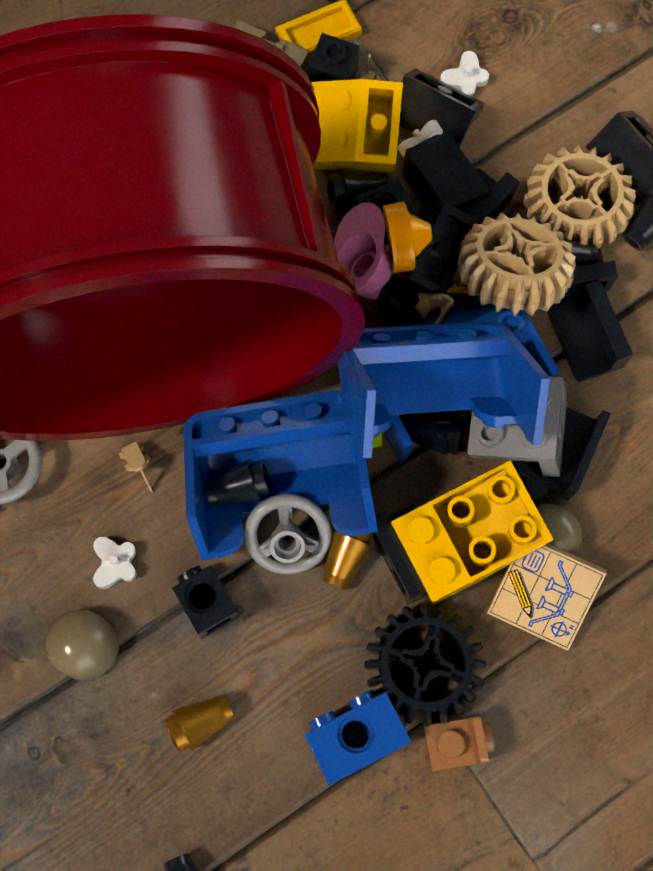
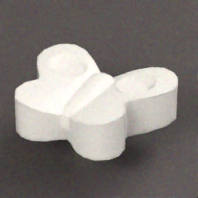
M466 51L462 54L458 68L445 70L440 76V81L471 97L474 96L476 87L486 86L489 79L488 71L479 67L477 55L472 51Z
M431 120L423 126L421 131L419 129L412 132L414 137L401 142L398 146V151L405 158L406 149L443 134V130L436 120Z
M99 537L94 541V550L101 559V565L93 577L94 584L98 588L108 589L121 579L131 582L136 578V570L131 564V560L136 555V548L132 543L124 542L122 545H117L107 537Z

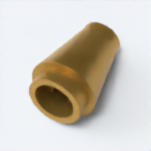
M332 531L331 544L324 571L325 575L322 581L347 590L349 583L353 580L373 546L369 545L373 534L347 536L338 531Z
M220 695L216 698L171 710L172 716L164 719L163 723L178 753L186 749L192 752L225 726L227 722L233 720L234 715L226 698Z

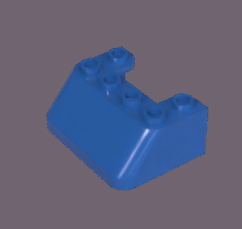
M330 390L204 411L193 415L185 423L183 439L186 518L201 560L229 556L239 550L244 542L243 518L249 517L252 510L262 501L212 507L207 499L204 483L248 459H252L253 462L262 459L269 471L273 492L264 495V500L281 494L300 495L312 500L318 506L329 504L332 525L336 531L343 535L356 536L378 532L367 459H362L345 425L341 390ZM275 509L269 512L268 514L278 513V509Z

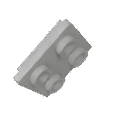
M550 377L541 445H532L517 423L508 424L503 428H492L483 424L482 420L478 419L472 412L467 451L469 457L538 461L543 476L560 477L568 398L563 377Z

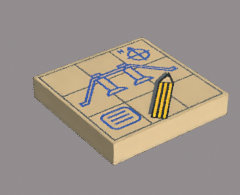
M548 543L508 566L488 607L487 614L568 651L607 574L606 569Z

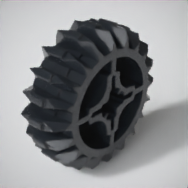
M427 604L419 606L418 618H414L409 606L403 607V623L395 615H388L386 621L392 631L389 632L378 626L374 634L383 641V644L370 642L366 648L371 654L378 655V660L371 659L365 661L364 668L366 670H378L379 673L378 676L367 680L368 687H376L382 684L384 691L380 692L377 696L386 692L388 697L394 701L392 705L397 713L401 706L407 709L404 716L405 724L413 722L416 712L421 713V724L423 727L431 725V712L436 713L437 719L441 724L448 723L449 716L446 708L449 706L455 715L461 716L465 710L458 699L462 698L468 703H474L477 699V696L467 686L481 687L484 684V679L473 675L472 670L484 669L486 661L482 659L472 660L471 654L483 649L482 643L475 642L468 646L465 639L469 638L475 630L472 626H469L460 633L455 628L462 619L459 614H455L449 623L443 621L446 609L443 606L437 608L434 618L429 617ZM428 630L420 649L408 650L403 648V650L392 647L393 643L400 636L409 631ZM441 635L454 646L459 657L460 669L442 658L439 651ZM431 644L429 656L433 660L430 663L435 662L436 669L438 670H430L421 680L420 686H418L421 674L416 671L419 667H414L412 659L419 660L427 652ZM388 660L397 663V666L406 669L411 678L409 696L402 693L393 682L389 672ZM439 679L457 682L453 691L446 698L434 702H421L427 685L431 680Z

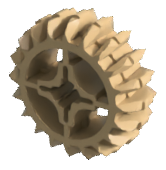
M578 144L574 148L573 153L570 154L562 146L557 152L556 157L548 153L543 159L542 164L537 163L533 168L530 179H527L526 193L523 200L524 207L528 208L526 216L528 220L535 216L536 222L539 224L551 223L552 232H563V238L578 241L585 246L587 244L595 245L599 249L603 241L611 244L615 241L617 234H622L626 230L628 220L631 219L634 213L633 203L636 198V190L630 188L632 176L622 175L624 171L623 163L610 164L612 160L611 153L601 158L597 156L596 147L590 150L589 153H583ZM552 186L558 191L556 196L559 198V202L555 205L550 200L548 190ZM602 193L605 194L610 205L608 212L602 208L603 202L599 198Z
M500 213L496 220L491 217H485L482 224H473L469 234H466L465 239L462 240L457 264L459 265L458 271L460 272L461 284L467 285L469 296H480L481 306L492 303L496 306L497 313L502 308L510 309L514 317L520 310H525L532 316L538 308L548 312L553 303H560L568 288L571 287L576 266V256L572 254V244L563 240V232H552L551 223L539 224L536 222L535 216L528 220L521 218L519 213L514 218H508L505 214Z

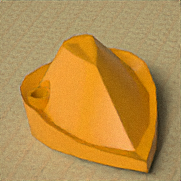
M405 202L383 205L382 209L385 217L389 250L393 261V273L413 271L416 263L415 258L433 239L431 225L408 213Z

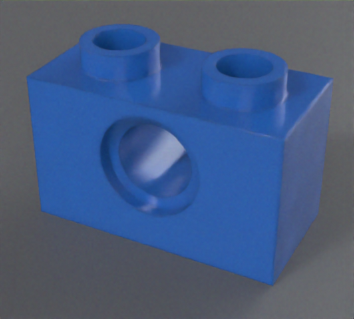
M373 690L367 691L349 701L352 710L336 718L331 710L308 722L312 731L304 734V738L328 786L411 743L386 692L376 697ZM357 722L365 727L367 741L363 747L351 748L344 743L342 730L346 724Z

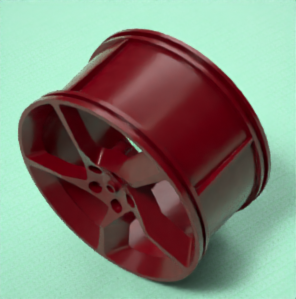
M151 14L80 17L44 23L0 35V439L22 441L95 439L184 425L190 417L200 412L264 402L291 391L333 367L340 361L345 351H351L358 343L365 326L362 304L357 296L354 280L348 271L339 264L312 167L321 146L319 109L314 87L304 70L280 48L260 37L233 27L198 19Z

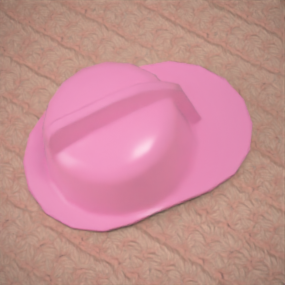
M361 203L353 207L343 217L336 232L334 246L339 264L348 271L354 280L357 295L369 300H375L379 297L380 290L391 277L393 261L390 251L384 245L386 228L382 210L373 203Z

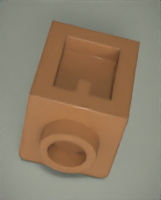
M480 715L450 721L445 724L438 723L429 727H422L431 772L489 762L488 752L494 751L491 728L489 724L482 725Z

